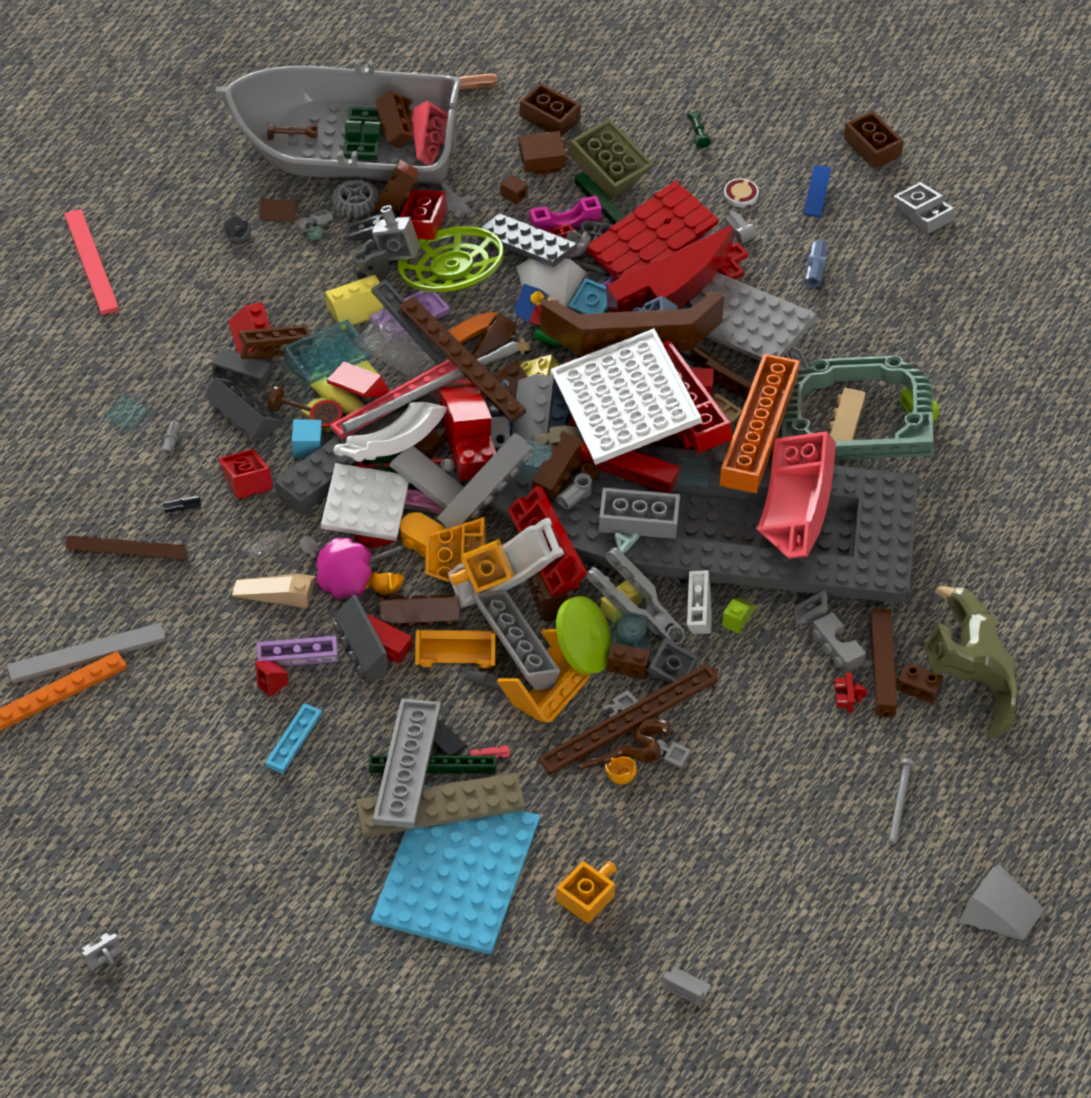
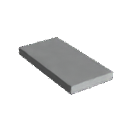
M414 446L404 450L389 465L443 509L464 488V486Z

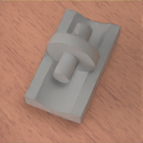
M105 933L100 936L99 943L96 945L87 944L82 947V954L90 971L105 962L111 966L114 964L113 957L123 952L118 940L119 938L115 933L112 935Z

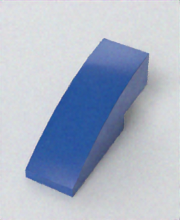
M814 164L804 215L821 218L831 175V167Z

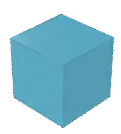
M293 419V458L305 459L322 447L321 420Z

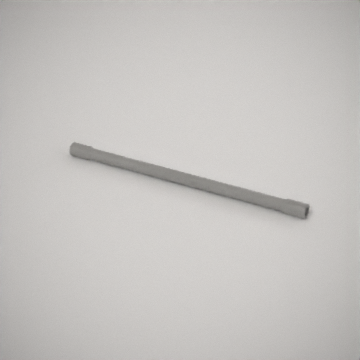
M512 341L477 360L483 366H486L500 358H505L517 352L518 346ZM456 369L359 417H354L342 423V430L347 434L464 375Z

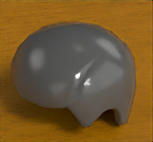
M238 215L229 217L223 225L224 234L230 241L235 243L246 241L252 230L248 220Z

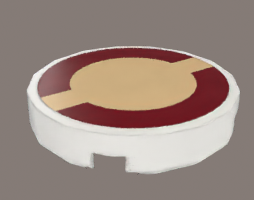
M734 179L725 185L724 197L729 204L735 207H746L749 204L751 206L758 199V187L748 179Z

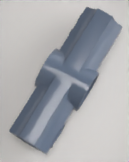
M821 239L813 242L811 254L808 256L805 284L812 288L820 286L822 273L825 271L828 244Z

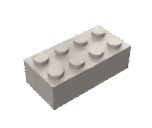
M603 488L599 532L621 533L625 535L638 534V536L676 539L680 494Z

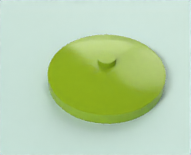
M577 596L566 600L559 608L556 619V632L561 651L568 663L579 673L584 675L599 673L607 667V659L612 645V636L608 622L601 609L589 598Z

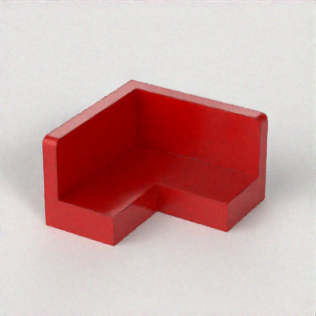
M738 242L733 244L731 252L718 270V273L735 280L744 276V270L737 263L748 258V252Z

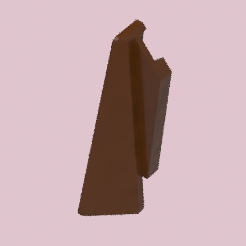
M701 346L694 347L689 359L690 361L703 368L714 369L713 380L747 399L753 383L738 375Z

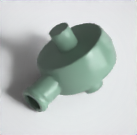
M319 225L315 227L310 226V231L307 233L308 238L311 241L321 240L320 236L324 233L323 229Z

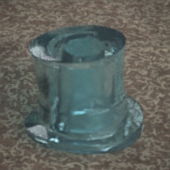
M637 615L623 616L617 623V629L612 635V642L646 650L648 638L645 634V621Z

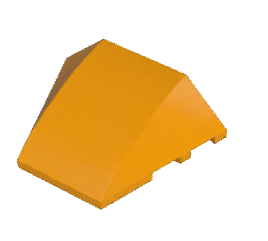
M485 517L426 535L425 574L451 583L448 573L457 565L463 564L462 555L487 544Z

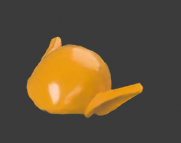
M373 572L365 590L373 588L375 592L382 596L392 595L400 590L405 578L400 573L393 574L388 572L377 574Z

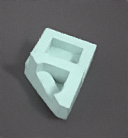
M615 533L614 538L618 550L624 554L639 538L638 534L625 535Z

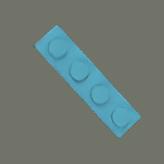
M305 703L302 705L266 760V768L281 774L285 773L320 719L322 710Z

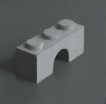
M832 612L813 621L811 633L814 640L821 643L824 652L832 657L835 666L838 669L840 668L845 674L864 665L866 653L856 640L848 643H842L837 640L842 637L844 625Z

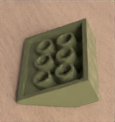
M610 118L570 140L568 155L611 200L624 193L654 166L647 156Z

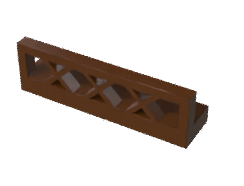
M306 325L240 331L238 337L243 344L240 357L244 360L305 354L309 351L313 336ZM300 343H304L303 347L296 348ZM289 344L285 349H280L282 346ZM268 346H273L268 351H263ZM249 348H256L254 351L247 353Z

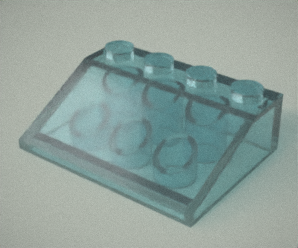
M348 319L283 346L285 363L295 375L308 384L332 375L343 362L356 365L374 357L370 348Z

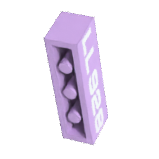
M336 636L257 642L258 661H274L279 666L338 662Z

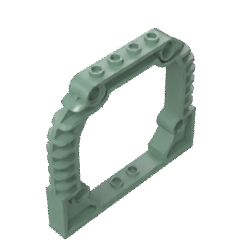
M900 356L818 359L812 362L811 367L804 369L798 375L782 421V438L812 434L810 421L802 417L804 399L813 389L827 388L834 382L882 380L884 383L891 385H904L912 393L913 413L905 416V427L895 433L894 439L835 441L834 460L934 456L933 405L930 381L921 370L914 369L911 364L903 362Z

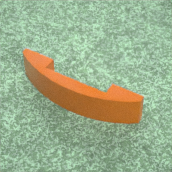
M489 312L474 316L455 326L449 332L462 344L483 333L497 313Z

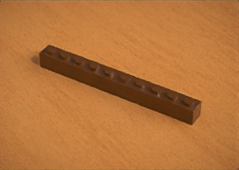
M73 535L66 536V549H69V551H76L78 549L81 552H88L90 550L93 553H100V551L105 552V554H112L113 552L116 555H124L125 553L128 556L140 555V557H147L148 555L152 556V558H159L160 556L164 557V559L176 558V560H183L187 556V545Z

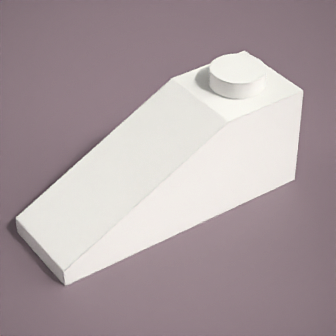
M689 571L687 626L692 634L711 633L712 623L709 571Z

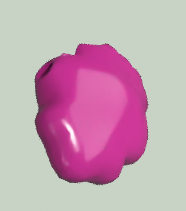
M350 538L333 539L321 549L316 562L319 587L324 592L332 593L336 599L343 600L351 598L353 595L361 596L372 573L369 567L370 551L360 543H353Z

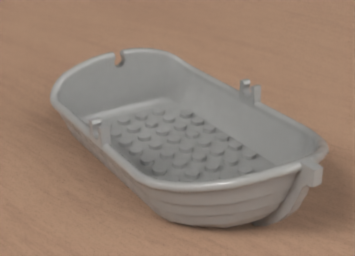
M356 59L355 69L318 66H286L263 69L235 80L228 87L217 86L216 99L225 103L229 113L255 149L275 167L286 173L297 176L354 180L356 178L357 180L388 182L398 162L402 160L418 169L417 175L420 177L416 184L434 185L442 182L447 177L451 153H454L456 150L457 105L461 80L458 77L446 75L375 71L373 60H369L367 68L360 66V59ZM389 90L412 99L410 109L413 111L414 107L430 101L448 113L445 142L439 148V154L433 165L427 166L417 159L414 137L398 148L387 143L382 127L378 160H358L357 151L352 152V159H346L343 148L345 123L348 118L349 107L377 108L375 100ZM268 123H274L275 127H289V125H293V127L305 128L313 124L318 125V138H310L303 134L289 136V134L275 133L273 140H267Z

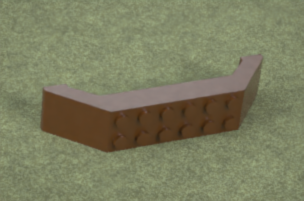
M724 292L705 293V297L690 309L578 314L560 304L559 300L541 301V331L579 356L588 355L651 329H655L661 342L670 340L677 351H691L722 323Z

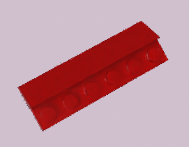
M536 486L525 498L519 497L507 510L519 533L529 526H535L543 519L550 518L552 530L564 554L553 560L539 572L551 595L557 596L579 588L578 582L587 574V571L543 488ZM542 530V532H543V534H544V537H545V539H546V542H547V544H548V547H549V549H550V552H551V551H552V548H551V546H550V543H549V541H548V538H547V536H546V534H545V531Z

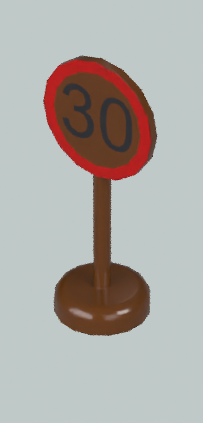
M278 385L274 386L269 394L267 403L269 410L277 411L282 403L309 411L310 420H321L322 428L331 427V424L342 419L343 416L342 407L333 400L319 401L313 407H309L284 399L285 391L283 387Z

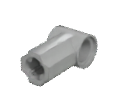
M734 211L726 217L725 222L728 226L732 225L736 241H739V244L757 238L755 227L752 224H747L739 213Z
M584 473L578 474L574 482L557 496V501L565 510L570 509L579 500L591 495V477Z

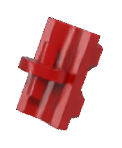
M846 672L845 678H835L834 691H845V694H836V707L847 708V712H853L855 699L856 702H862V698L867 695V689L861 686L860 683H855V687H853L852 672Z

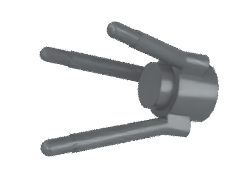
M400 546L370 558L369 567L372 573L378 570L377 562L396 556L398 551L403 550V547Z

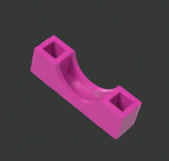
M597 196L580 199L575 207L563 213L551 212L546 206L529 210V225L547 231L570 224L572 228H578L585 221L601 223L602 207Z

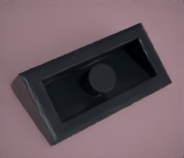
M440 720L438 721L434 743L449 756H459L468 745Z

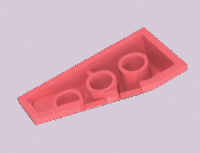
M430 101L414 107L412 117L417 159L427 166L433 165L439 154V148L445 142L448 113Z

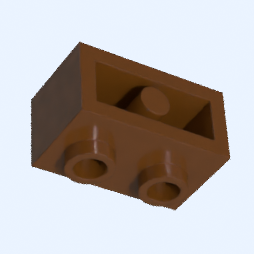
M612 642L607 659V671L646 679L651 651Z
M907 662L898 679L896 690L934 704L942 688L944 676L936 675L933 671Z

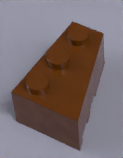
M389 90L375 100L387 143L399 148L414 137L413 121L410 119V116L413 115V110L410 109L412 99Z
M400 160L380 194L374 209L381 212V208L390 205L394 214L398 215L403 207L401 203L403 200L408 199L412 185L415 186L420 177L417 175L418 169Z
M564 431L559 435L561 440L557 447L553 446L551 448V457L547 462L543 461L532 479V490L536 486L542 487L550 502L561 493L563 486L571 481L575 471L580 470L583 463L581 461L582 440Z

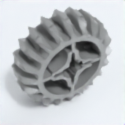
M355 178L353 181L348 179V182L342 181L341 185H337L333 192L332 202L337 214L341 213L342 217L347 215L348 219L354 217L356 220L357 217L363 219L364 215L369 217L370 213L375 212L374 206L379 196L374 184H370L369 181L364 182L363 179L359 181Z

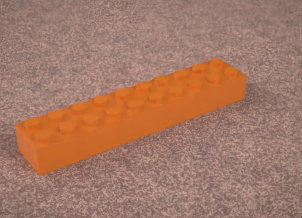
M763 354L735 429L733 440H731L722 464L719 486L752 493L758 492L774 446V439L777 438L798 379L799 360Z

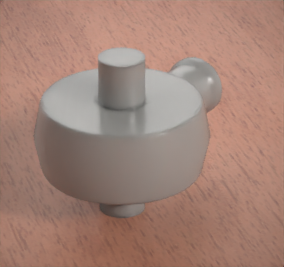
M310 536L302 538L300 541L301 550L306 554H310L312 560L317 558L315 553L317 549L316 541Z

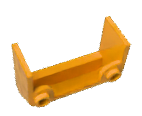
M543 629L541 633L551 646L547 652L560 670L554 687L543 690L533 688L528 693L520 679H498L497 683L513 706L540 722H551L589 680L590 675L579 673L565 659L559 646L556 629Z
M416 631L415 665L420 664V667H432V663L479 664V668L495 666V631Z

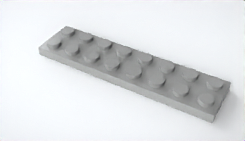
M401 698L373 816V824L415 828L440 715L441 702Z

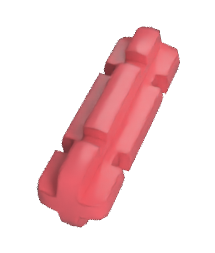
M507 745L500 746V748H483L481 751L476 749L470 751V756H496V759H499V756H501L502 758H507L510 756V750Z

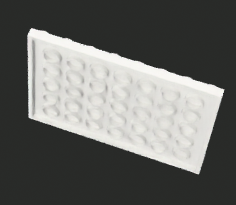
M655 329L551 369L552 375L595 465L702 423L701 416Z

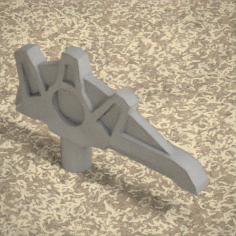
M443 180L441 187L443 192H446L447 212L455 213L454 216L456 218L470 213L471 209L466 203L472 201L471 196L468 194L461 198Z

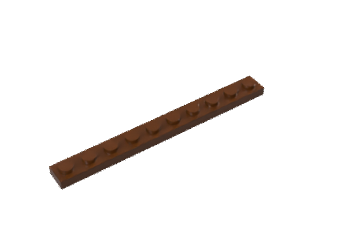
M414 296L399 305V310L511 423L526 414V409Z
M705 664L541 755L539 762L550 776L633 730L644 720L658 716L717 683L718 678L710 667Z

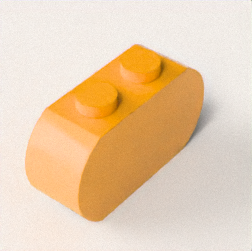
M414 512L406 515L401 520L400 539L406 548L413 549L420 556L426 558V535L447 528L420 512Z

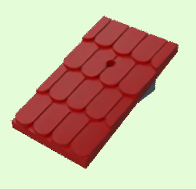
M675 180L654 194V197L637 207L633 213L611 226L607 232L593 240L587 246L586 252L618 280L703 239L707 232L718 225L719 219Z

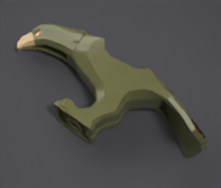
M939 586L935 592L947 601L961 627V646L951 640L949 628L938 623L924 647L929 658L928 660L936 675L945 673L959 681L975 680L992 692L997 704L987 737L991 739L998 738L1010 730L1016 717L1017 685L1015 658L1004 649L996 635V627L1000 625V622L990 614V611L984 607L971 591L965 587L951 588Z

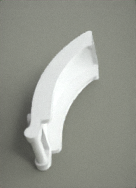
M424 401L410 402L407 410L392 424L374 433L348 436L346 444H337L334 447V454L352 457L355 461L361 462L364 459L375 460L379 456H388L404 451L418 443L434 429L444 416L446 407Z
M550 518L541 520L535 526L527 527L513 539L502 545L515 575L512 579L481 592L508 590L532 577L553 560L564 554L552 530ZM542 530L545 531V534H546V536H547V538H548V541H549L550 546H551V548H552V551H551V552H550V549H549V547H548V544H547V542H546V539H545V537H544V534H543ZM459 564L448 573L449 578L450 574L464 570V564ZM471 580L456 586L452 583L455 594H458L461 608L476 604L471 597L472 594L476 593Z

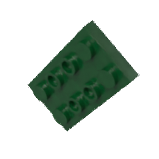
M349 107L348 118L345 123L343 148L346 159H352V152L357 151L358 160H378L382 126L377 108Z

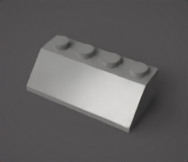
M535 374L518 380L516 400L526 409V414L513 422L512 435L516 433L521 436L534 450V436L550 432L555 390L554 376Z

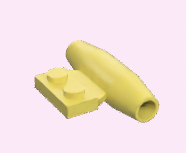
M317 374L311 379L310 386L321 398L312 400L307 406L313 407L319 401L333 400L339 403L343 414L346 416L365 406L353 393L328 384V378ZM302 409V414L310 420V412ZM331 427L322 428L327 433L331 431Z

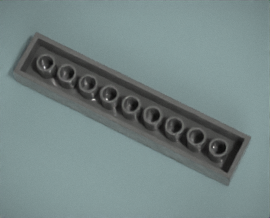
M429 393L411 401H424L438 405V400ZM409 403L350 436L366 435L384 429L407 410ZM335 436L275 480L276 495L301 516L326 498L335 463L350 466L359 465V461H355L352 457L334 454V447L337 444H346L347 437L341 440L338 436ZM363 460L364 465H369L372 460Z

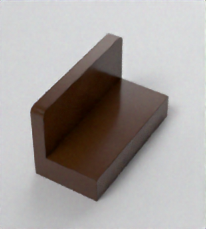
M261 198L260 219L294 222L298 201Z

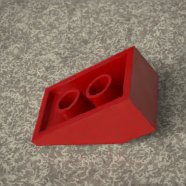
M254 449L218 458L228 485L236 498H247L251 494H262L267 492V490L273 489L270 468Z

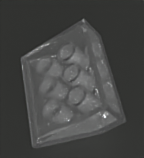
M384 306L355 342V345L411 379L425 373L435 365V362Z

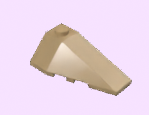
M297 573L236 580L232 597L308 608L317 577Z

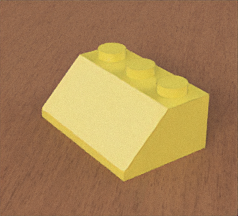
M375 275L326 291V306L341 330L370 320L371 315L385 309L380 301L371 293V289L380 283Z

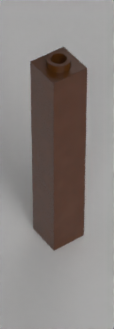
M871 609L870 635L875 716L890 717L896 715L897 709L891 609Z

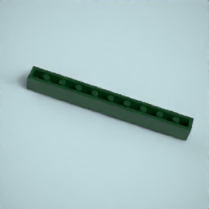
M584 172L575 175V184L587 197L597 196L602 207V214L613 225L626 217Z
M369 755V773H384L388 755ZM430 756L427 773L496 774V756Z

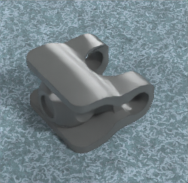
M369 239L363 244L361 249L353 254V264L359 268L353 275L354 282L360 280L358 278L364 275L366 277L375 275L380 280L389 274V253L387 250L375 249L374 240Z

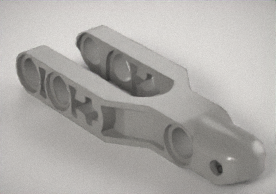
M614 547L611 548L605 555L607 561L646 600V609L638 608L622 590L619 591L609 581L610 578L608 576L605 577L594 567L586 574L588 580L624 617L641 620L654 634L659 635L663 640L666 638L673 642V640L677 639L678 642L675 644L680 645L685 637L684 630L658 603L655 586L620 550Z

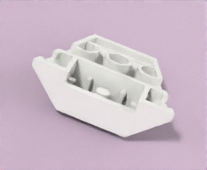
M531 258L516 267L522 287L523 284L539 288L549 295L548 299L559 300V303L566 307L571 302L581 281L587 275L585 270L567 258L555 267Z

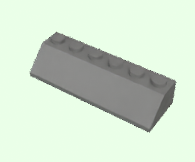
M514 433L442 511L437 519L447 528L476 519L481 513L480 509L484 505H489L494 499L493 495L507 485L506 481L510 476L514 477L519 472L521 464L523 462L527 463L532 458L534 449L521 436Z
M504 589L472 594L471 597L528 682L536 690L553 688L560 670L507 591Z

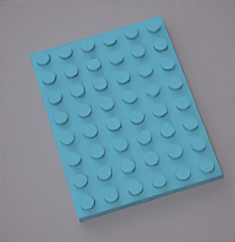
M519 811L405 831L372 915L371 923L492 955L537 830L540 815Z

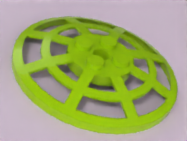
M471 226L450 227L439 230L435 240L418 239L420 247L427 254L420 259L417 265L408 264L407 261L409 259L399 260L398 269L402 280L414 289L425 292L456 291L475 285L490 276L501 264L504 250L498 236L486 229ZM464 235L485 239L480 246L461 243V238ZM454 236V244L444 245L434 250L427 244ZM490 243H493L498 249L499 256L489 259L488 253L484 249ZM453 249V251H448V252L442 253V254H440V255L437 254V253H439V252H443V251H447V250ZM460 249H470L474 251L468 253L466 251H461ZM481 254L484 261L474 263L473 258ZM430 257L434 259L431 266H423ZM494 263L487 271H485L489 264ZM482 267L475 275L470 274L474 268ZM405 269L416 271L417 278L420 281H410L405 275ZM421 272H432L433 276L425 279ZM460 278H465V279H466V280L461 281V282L453 283V281H455V280H457V279H460ZM438 279L446 281L445 284H436L432 282Z

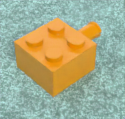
M498 539L464 553L461 559L465 569L450 574V578L454 586L471 580L475 592L478 593L512 579L515 574L501 541Z
M582 861L556 888V902L589 924L615 897V883L609 880V878L617 871L616 866L612 862L607 861L597 871Z

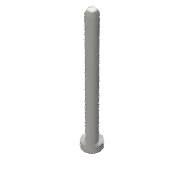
M903 758L900 761L902 773L889 837L891 845L897 843L909 774L915 764L909 758Z

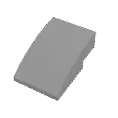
M921 182L893 196L900 209L919 228L928 234L955 220L954 208L943 202V195Z

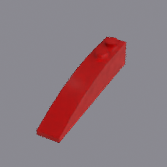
M582 443L581 461L583 464L587 462L594 463L586 444ZM629 451L596 464L602 471L663 493L671 494L679 480V466L635 451Z

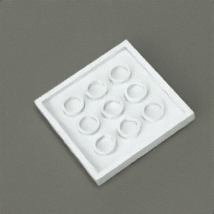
M335 463L321 529L397 541L409 481L398 473Z

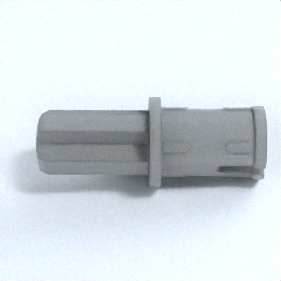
M170 422L168 432L163 437L164 444L161 450L163 455H173L175 444L178 442L179 422Z

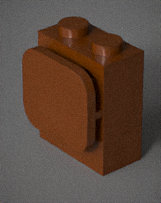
M559 131L519 136V152L524 172L544 175L558 173L562 168H565L566 160H568V151L564 150L565 140L561 138Z

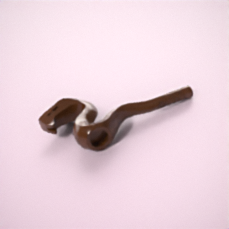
M646 719L637 726L633 737L637 743L647 748L622 746L609 754L579 761L580 770L610 762L612 758L629 756L646 764L655 762L661 755V747L649 735L663 733L667 737L670 732L669 721Z

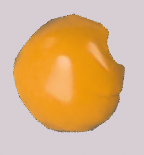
M629 757L612 758L609 765L605 764L607 776L615 784H627L637 774V765Z

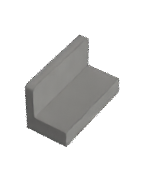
M676 967L671 972L666 971L662 978V988L700 1006L711 987L710 984Z

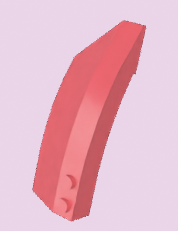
M827 431L774 439L769 489L763 513L756 529L789 559L807 557L824 522L831 492L836 442Z

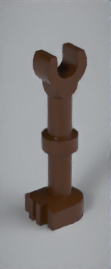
M268 123L267 140H273L275 133L289 134V136L303 134L310 138H318V125L313 124L305 128L293 127V125H289V127H275L274 123Z

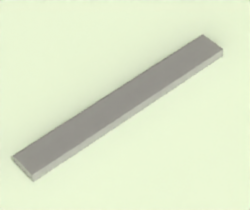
M161 623L10 663L7 664V668L13 684L97 661L116 651L122 654L166 642Z

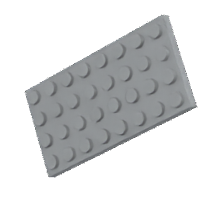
M718 272L698 295L681 308L690 309L705 297V293L724 292L723 321L706 338L759 361L762 360L763 354L784 357L817 319L816 313Z

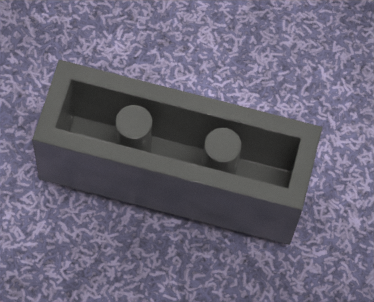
M220 348L212 361L214 375L261 390L264 389L272 375L271 363L256 358L242 360L240 353Z

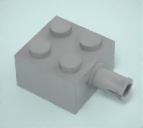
M390 205L381 208L384 220H377L372 231L377 248L381 251H388L389 261L415 258L420 244L411 218H395L392 207Z

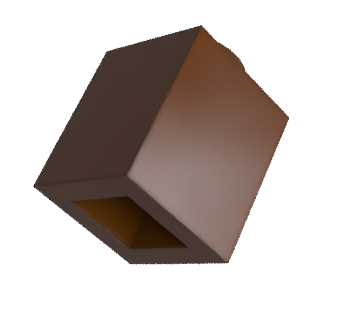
M511 174L501 182L500 195L517 205L528 195V183Z

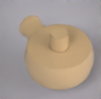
M520 338V342H515L520 355H525V351L531 349V343L525 342V338Z

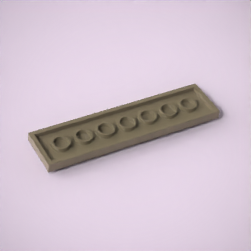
M517 772L423 788L415 828L373 824V816L378 796L356 799L363 838L525 811V803Z

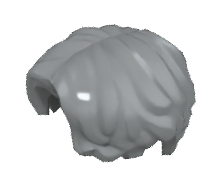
M574 230L573 233L568 232L567 237L564 238L577 244V250L568 256V258L573 259L583 255L587 246L591 243V236L587 232L581 235Z

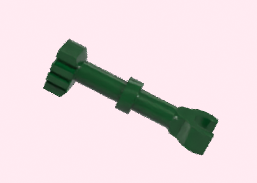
M696 109L694 114L687 110V118L693 122L694 131L698 134L694 141L697 149L709 147L711 139L704 133V126L700 123V110Z

